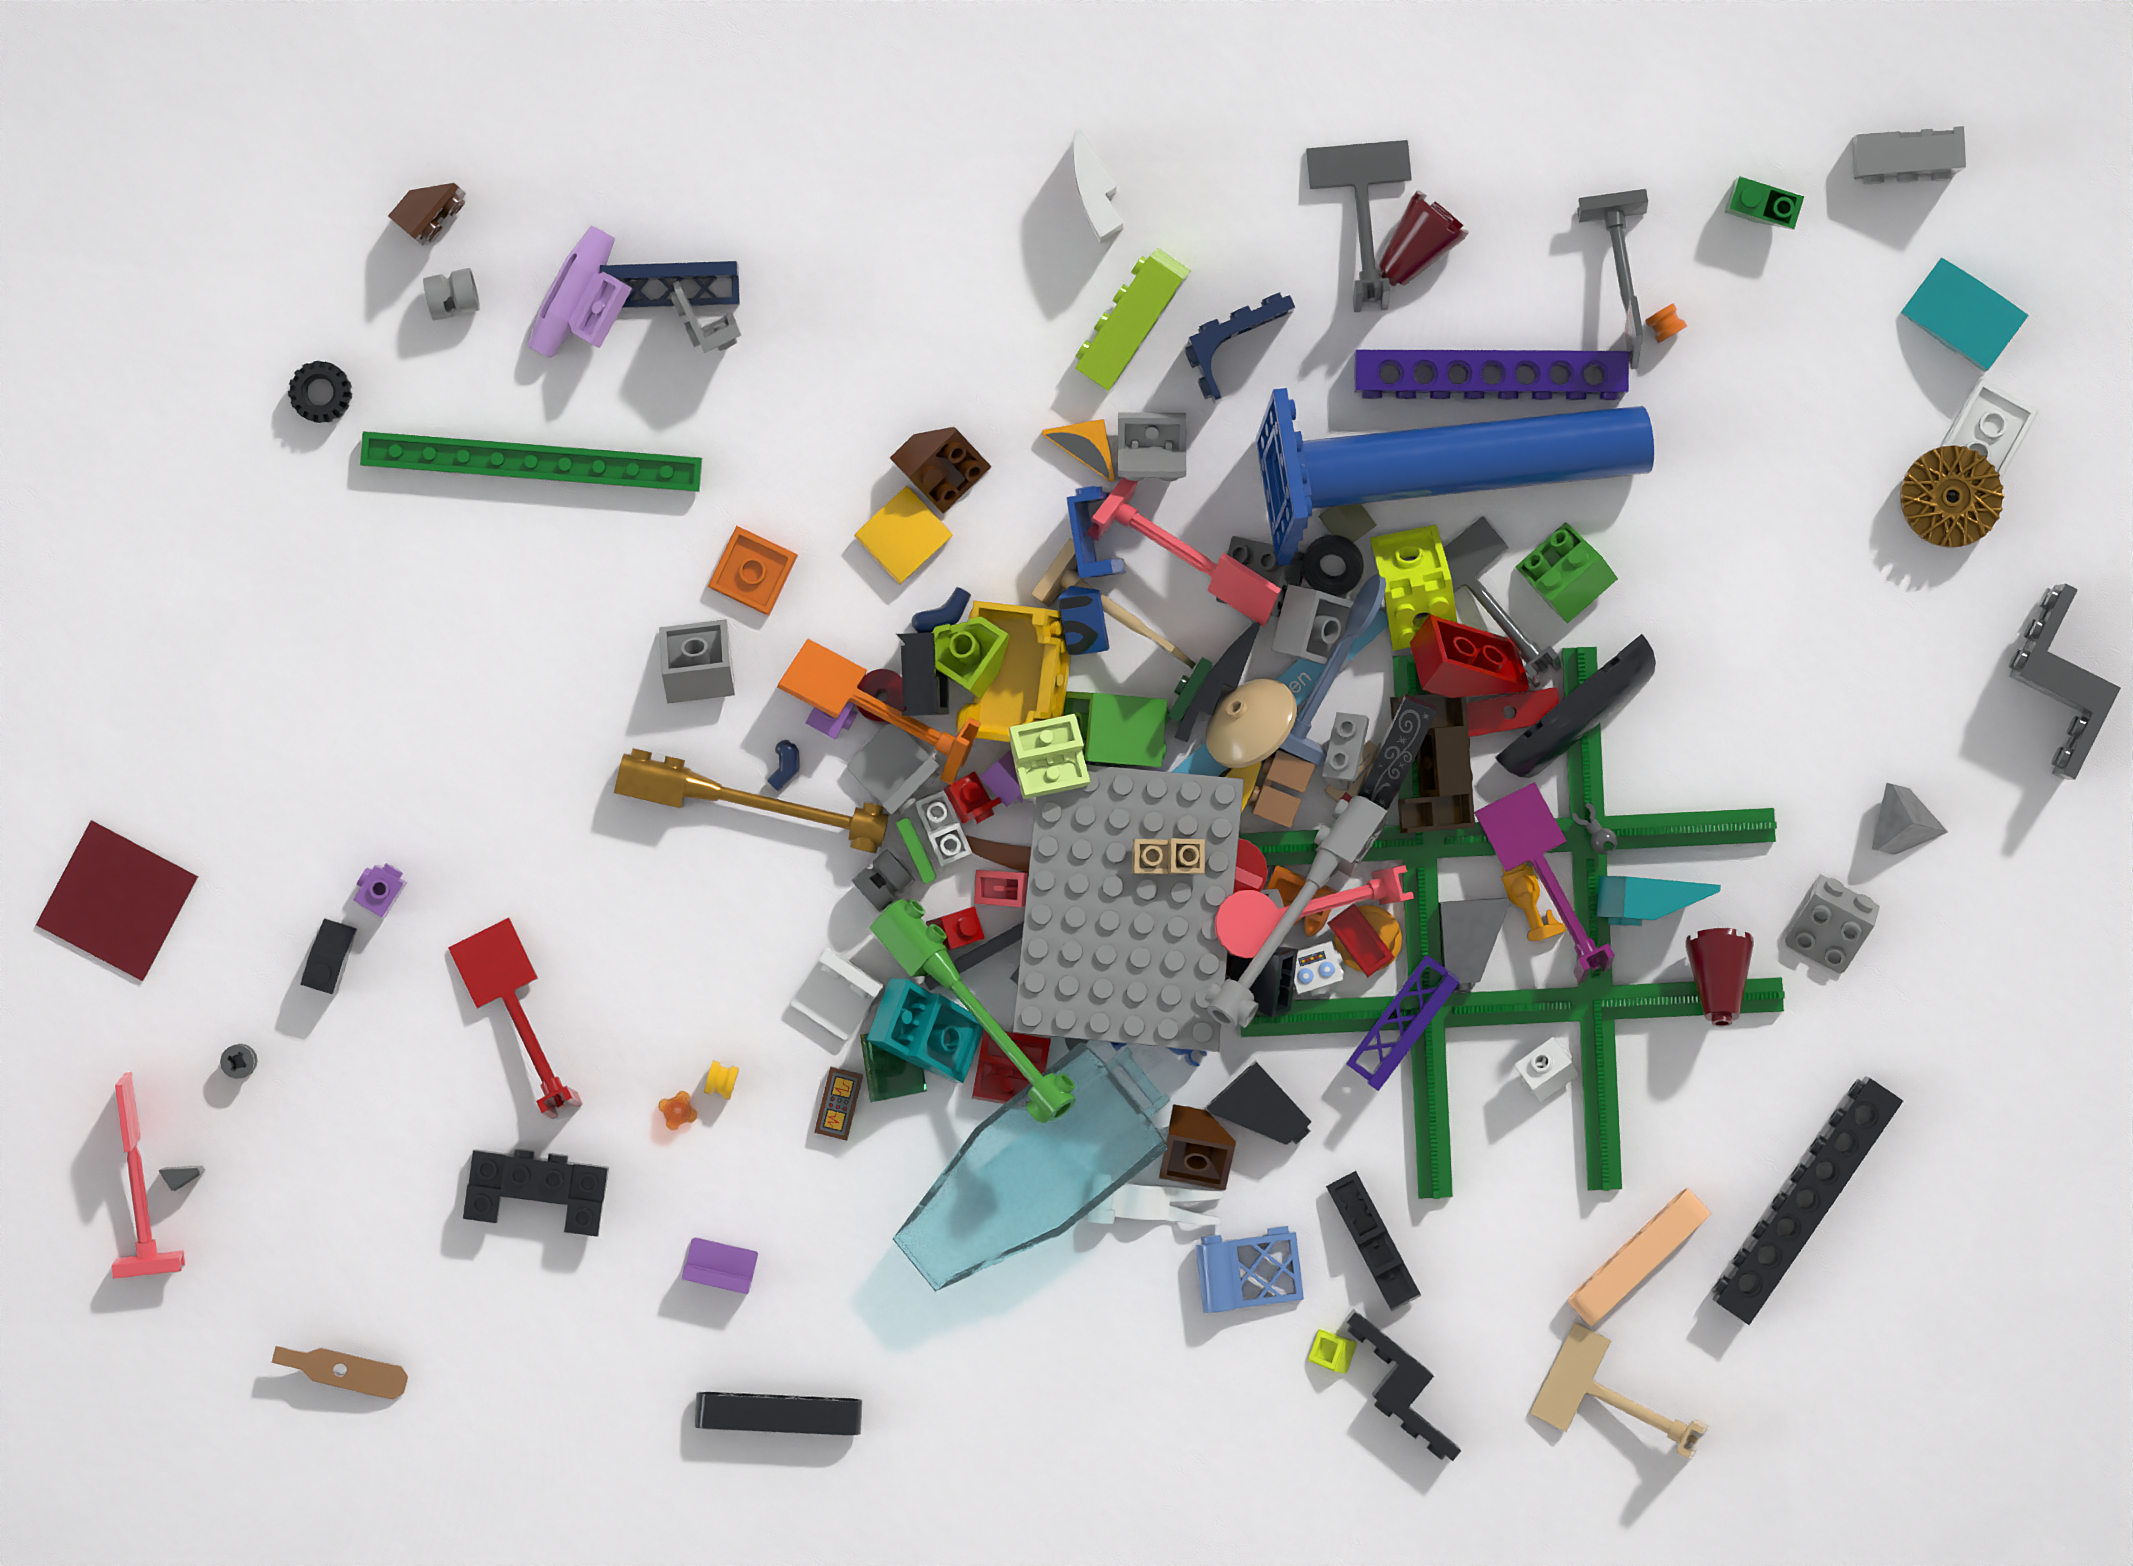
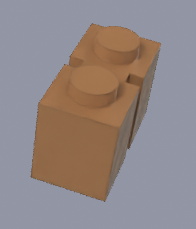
M1276 750L1274 756L1270 755L1267 757L1263 764L1261 773L1265 774L1266 777L1262 787L1255 786L1248 803V805L1254 806L1252 813L1291 828L1301 799L1271 788V783L1273 781L1305 793L1315 764Z

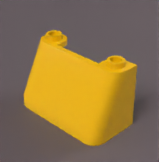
M973 600V608L969 613L968 619L982 616L1009 634L1010 638L1000 672L982 698L979 699L974 696L973 703H966L957 712V734L970 717L981 723L976 738L1010 742L1009 727L1063 716L1071 655L1067 651L1061 612L1044 608Z

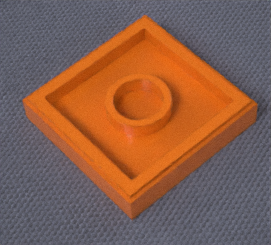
M736 525L708 587L770 616L798 554Z

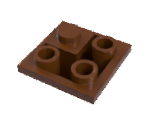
M455 183L409 190L388 217L420 244L424 245L426 241L432 243L442 232L444 227L440 224L448 215L454 217L464 206L465 201L462 198L466 193Z
M955 427L913 434L890 457L893 463L943 514L992 467Z

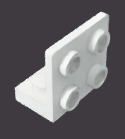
M827 947L792 999L791 1005L841 1039L847 1040L883 987V984Z

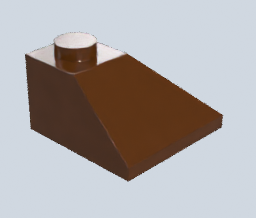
M1173 1104L1159 1178L1226 1190L1236 1141L1207 1110Z

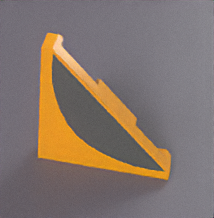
M1104 419L1042 430L1044 437L1065 450L1068 454L1109 482L1115 481Z

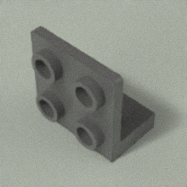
M1233 536L1227 555L1281 589L1271 615L1280 618L1288 584L1301 587L1304 576L1302 560L1305 553L1295 552L1290 565L1276 566L1272 544ZM1216 597L1217 602L1227 604L1218 597Z

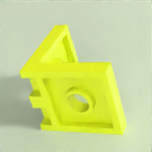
M1436 524L1370 538L1378 575L1384 577L1386 581L1384 600L1393 651L1409 648V642L1429 615L1457 622L1452 578ZM1410 556L1417 557L1412 561L1403 560L1404 558ZM1419 613H1429L1423 618H1415Z

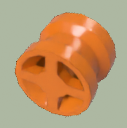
M1674 303L1644 320L1647 326L1653 327L1656 332L1655 339L1658 344L1687 327L1685 321L1678 318L1676 314L1677 308Z

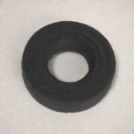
M1326 535L1313 541L1306 549L1302 560V571L1307 583L1314 590L1333 596L1343 595L1351 591L1359 583L1364 569L1363 556L1359 548L1349 539L1338 535ZM1326 555H1336L1344 561L1346 570L1339 576H1330L1321 569L1320 560Z

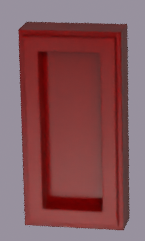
M1352 903L1327 922L1328 926L1367 978L1395 958L1355 903Z

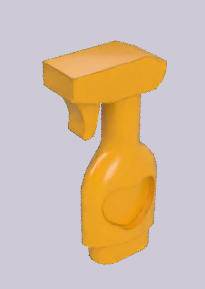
M1527 862L1508 872H1505L1502 867L1504 876L1501 879L1508 898L1514 905L1524 910L1531 930L1527 933V939L1529 941H1541L1565 932L1564 924L1559 923L1553 917L1552 910L1550 909L1546 911L1548 924L1543 925L1536 906L1540 896V886L1533 867H1528Z

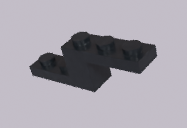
M1353 1309L1345 1318L1346 1322L1350 1325L1347 1331L1361 1343L1368 1339L1376 1346L1373 1352L1387 1364H1390L1392 1360L1396 1362L1394 1367L1372 1392L1373 1397L1377 1399L1374 1406L1389 1418L1393 1413L1404 1421L1400 1427L1416 1439L1420 1434L1430 1442L1426 1448L1439 1459L1443 1460L1447 1456L1450 1460L1454 1461L1461 1452L1460 1447L1410 1407L1434 1377L1433 1373Z

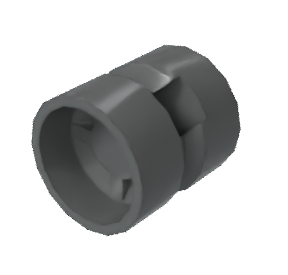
M888 849L873 860L874 867L872 869L865 868L852 879L855 886L880 913L895 900V892L903 893L916 881ZM883 877L887 884L880 888L876 883Z

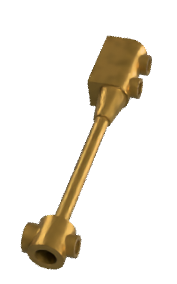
M632 748L631 755L623 754L614 789L616 794L676 808H683L685 797L709 801H718L719 799L850 830L848 840H851L850 848L877 853L878 847H882L889 814L882 813L884 807L881 805L864 802L863 808H855L852 817L723 787L722 784L691 771L690 768L684 767L685 760L665 756L664 762L651 759L652 752Z

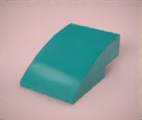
M1942 257L1900 312L1954 353L1958 352L1983 372L1990 369L2029 316L2003 296Z
M890 978L866 1040L927 1071L963 1084L984 1028L968 1010L943 995L930 993L908 979Z

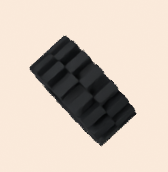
M313 361V363L302 365L303 367L300 370L297 369L294 372L295 376L289 382L290 391H288V397L291 398L290 403L292 407L295 408L300 416L315 423H329L335 418H340L344 410L349 408V401L352 399L353 394L351 393V382L348 380L345 372L326 361ZM316 379H326L333 387V396L324 405H315L308 398V387Z

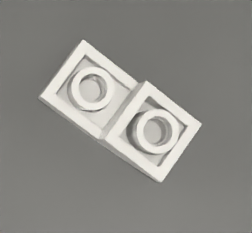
M943 788L916 799L914 803L941 866L972 854L957 814Z

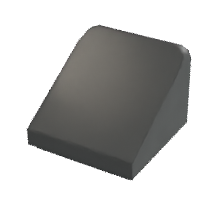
M203 1166L164 1167L158 1171L171 1191H176L204 1173L205 1169Z

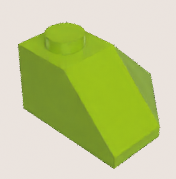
M982 616L968 619V622L935 627L932 633L935 635L936 670L981 699L1000 672L1010 635Z

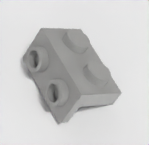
M1336 712L1322 777L1336 790L1348 791L1350 781L1354 782L1357 778L1370 721L1366 715Z

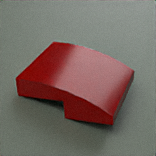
M984 1029L972 1099L1026 1108V1104L1031 1100L1028 1092L1033 1085ZM1005 1031L1044 1077L1051 1039Z

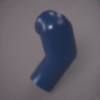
M782 740L776 745L775 752L779 755V768L767 779L778 792L800 769L799 750L789 740Z

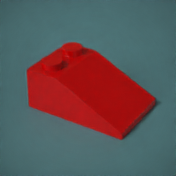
M1429 615L1409 642L1422 690H1426L1431 694L1457 698L1526 692L1529 689L1519 649L1510 638Z

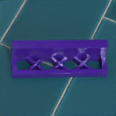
M1426 954L1347 1060L1346 1065L1367 1079V1084L1379 1091L1459 984V977ZM1427 965L1443 975V978L1436 987L1421 989L1419 976ZM1416 981L1418 990L1409 991ZM1431 993L1426 1001L1423 1002L1422 994ZM1418 995L1420 1002L1418 1012L1413 1015L1401 1016L1399 1003L1403 997ZM1396 1008L1397 1017L1389 1018ZM1411 1020L1403 1030L1402 1021ZM1398 1022L1400 1030L1398 1039L1394 1042L1381 1043L1379 1030L1383 1024ZM1376 1035L1377 1044L1369 1045ZM1391 1047L1383 1057L1382 1048ZM1378 1049L1380 1063L1372 1073L1356 1062L1363 1051Z

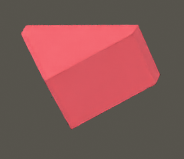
M976 870L974 904L1025 907L1028 872Z

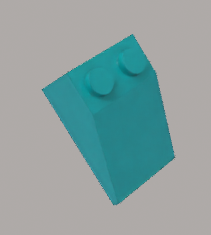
M1599 876L1596 917L1608 918V924L1642 926V920H1657L1720 892L1721 885L1629 876Z

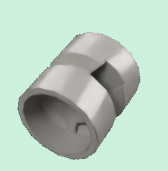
M471 268L453 271L449 278H446L443 274L423 278L425 296L433 321L451 317L455 310L460 314L480 310L478 292Z

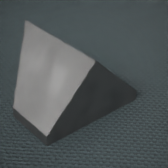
M1886 783L1872 845L1873 850L1895 855L1948 832L1910 788Z

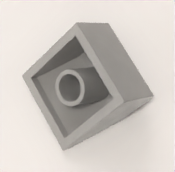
M1288 584L1271 650L1325 665L1336 644L1346 633L1347 619L1354 602L1321 591ZM1349 654L1340 668L1341 670L1346 669Z
M727 619L659 628L661 669L667 704L735 695Z

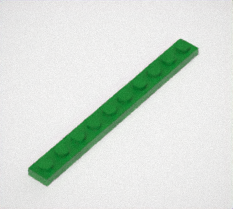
M363 431L360 465L700 492L703 458Z

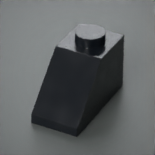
M324 918L311 948L300 985L332 995L338 993L357 928Z

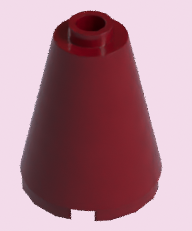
M1418 190L1412 195L1378 264L1382 269L1380 276L1382 278H1389V284L1394 287L1398 283L1403 286L1408 284L1463 241L1469 234L1468 230L1461 229L1464 225L1436 201L1430 206L1424 200L1427 195Z
M1713 928L1697 931L1698 938L1692 940L1691 935L1686 937L1685 948L1704 1017L1706 1020L1711 1021L1714 1026H1729L1740 1015L1754 947V938L1748 932H1745V937L1737 936L1736 929Z

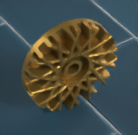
M1942 446L1926 452L1909 467L1901 485L1900 503L1905 520L1920 538L1936 546L1954 548L1972 544L1986 536L1993 529V525L1999 520V514L2003 510L2002 499H2004L2005 495L2002 494L2004 487L1999 480L2000 474L1995 471V466L1986 460V456L1980 455L1978 451L1970 450L1965 446ZM1949 490L1955 491L1958 495L1955 503H1950L1946 498Z

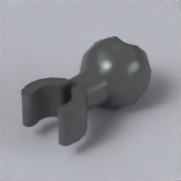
M1586 804V808L1590 811L1589 819L1591 823L1587 820H1581L1576 813L1572 814L1574 822L1577 825L1585 826L1591 834V846L1595 852L1606 855L1616 849V834L1611 829L1602 828L1595 818L1596 811L1592 804ZM1605 843L1612 844L1613 848L1611 851L1604 849Z

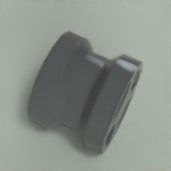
M242 1043L225 1049L220 1059L223 1072L235 1079L244 1078L253 1073L258 1062L254 1049Z

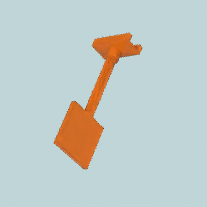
M807 639L779 681L777 688L836 719L846 704L852 702L935 746V750L948 756L940 780L952 786L960 766L963 767L967 761L981 723L969 717L954 737L945 731L941 733L910 716H902L901 711L857 688L866 675L867 669Z

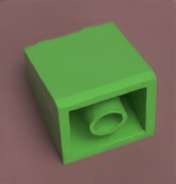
M1066 691L1063 716L1071 714L1076 716L1084 744L1082 753L1085 761L1162 767V760L1166 755V743L1164 741L1165 726L1169 721V717H1167L1169 714L1167 699Z

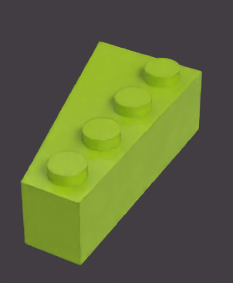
M1159 248L1148 258L1141 256L1131 271L1136 277L1129 287L1125 284L1121 286L1112 300L1117 304L1110 315L1106 312L1103 313L1094 327L1098 334L1092 343L1086 340L1075 357L1080 361L1075 369L1109 391L1139 349L1141 342L1145 340L1156 324L1159 315L1162 314L1175 296L1179 285L1185 281L1191 270Z

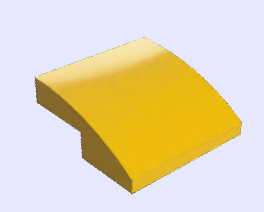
M908 486L904 487L854 534V537L899 585L953 536Z

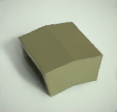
M1362 504L1330 507L1318 516L1332 535L1345 537L1353 543L1377 526Z

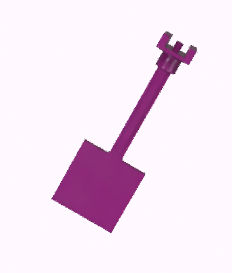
M1534 782L1475 811L1474 814L1505 872L1526 862L1532 863L1576 945L1574 950L1579 958L1573 973L1578 983L1581 984L1586 981L1590 968L1594 971L1600 965L1603 972L1609 970L1615 956L1609 943L1597 948L1592 938L1587 937L1544 857V853L1566 843V839L1536 783Z

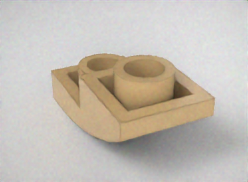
M1133 839L1132 874H1205V839Z

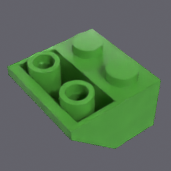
M1566 522L1515 566L1542 599L1567 624L1618 580L1604 558Z

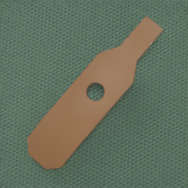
M275 1346L271 1363L300 1369L314 1382L393 1400L404 1393L408 1379L402 1366L325 1348L302 1352ZM340 1363L344 1364L347 1368L346 1372L343 1375H336L333 1371L334 1366Z

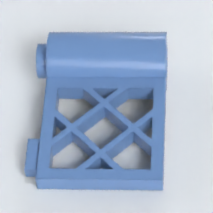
M1288 1226L1267 1228L1268 1235L1233 1240H1222L1221 1235L1201 1237L1202 1243L1195 1244L1203 1312H1223L1236 1308L1304 1300L1296 1232H1289ZM1288 1240L1290 1254L1280 1264L1268 1254V1251L1275 1242ZM1268 1243L1264 1249H1261L1256 1244ZM1251 1245L1260 1252L1249 1268L1238 1261L1237 1247ZM1264 1256L1279 1267L1268 1283L1253 1273ZM1290 1262H1291L1292 1272L1289 1271V1270L1286 1268L1287 1265H1288ZM1239 1267L1245 1271L1242 1278H1240ZM1283 1271L1293 1278L1295 1293L1281 1295L1271 1287ZM1251 1276L1262 1284L1264 1288L1256 1298L1243 1300L1242 1285ZM1268 1290L1275 1295L1264 1297Z

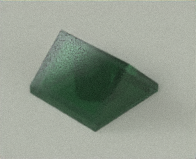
M870 1031L860 1034L870 1102L927 1091L923 1068L867 1041L866 1039Z

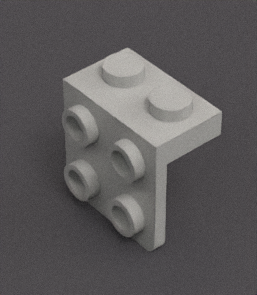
M679 279L672 282L675 291L670 292L671 300L679 316L686 314L689 320L684 324L694 347L701 345L704 353L716 347L719 351H722L737 343L736 338L742 335L733 313L701 327Z
M1118 412V476L1125 477L1130 481H1140L1144 478L1175 481L1186 477V413Z
M892 723L886 724L847 765L848 771L883 804L882 806L891 815L897 810L903 814L916 801L912 794L920 786L927 790L940 776L936 772L940 765L905 730Z
M1820 874L1813 885L1808 903L1788 932L1785 943L1788 947L1837 973H1843L1875 926L1880 906L1874 903L1870 897L1857 894L1844 887L1840 881Z

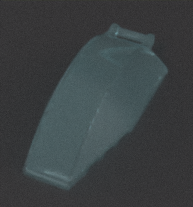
M1080 1042L1041 1074L1044 1077L1050 1073H1054L1056 1076L1063 1073L1075 1084L1071 1094L1076 1098V1102L1061 1118L1043 1124L1030 1115L1026 1108V1104L1031 1100L1028 1092L1033 1085L1030 1083L976 1126L892 1238L935 1292L965 1279L984 1268L998 1264L1017 1253L1031 1249L1052 1237L1055 1238L1063 1234L1168 1149L1167 1144L1150 1117L1163 1108L1171 1099L1166 1093L1162 1095L1132 1059L1131 1055L1133 1053L1128 1047L1108 1063H1105L1083 1042ZM1119 1065L1151 1102V1105L1145 1110L1113 1072Z

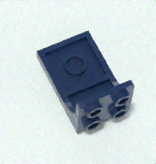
M1281 292L1271 295L1262 300V307L1252 311L1249 306L1240 308L1230 313L1229 317L1231 320L1219 324L1218 319L1199 326L1198 334L1189 337V346L1185 347L1184 351L1191 367L1195 368L1198 366L1202 377L1198 379V384L1205 400L1211 398L1215 404L1222 399L1211 370L1212 356L1216 349L1222 343L1235 336L1292 313L1295 305L1290 295L1282 297Z

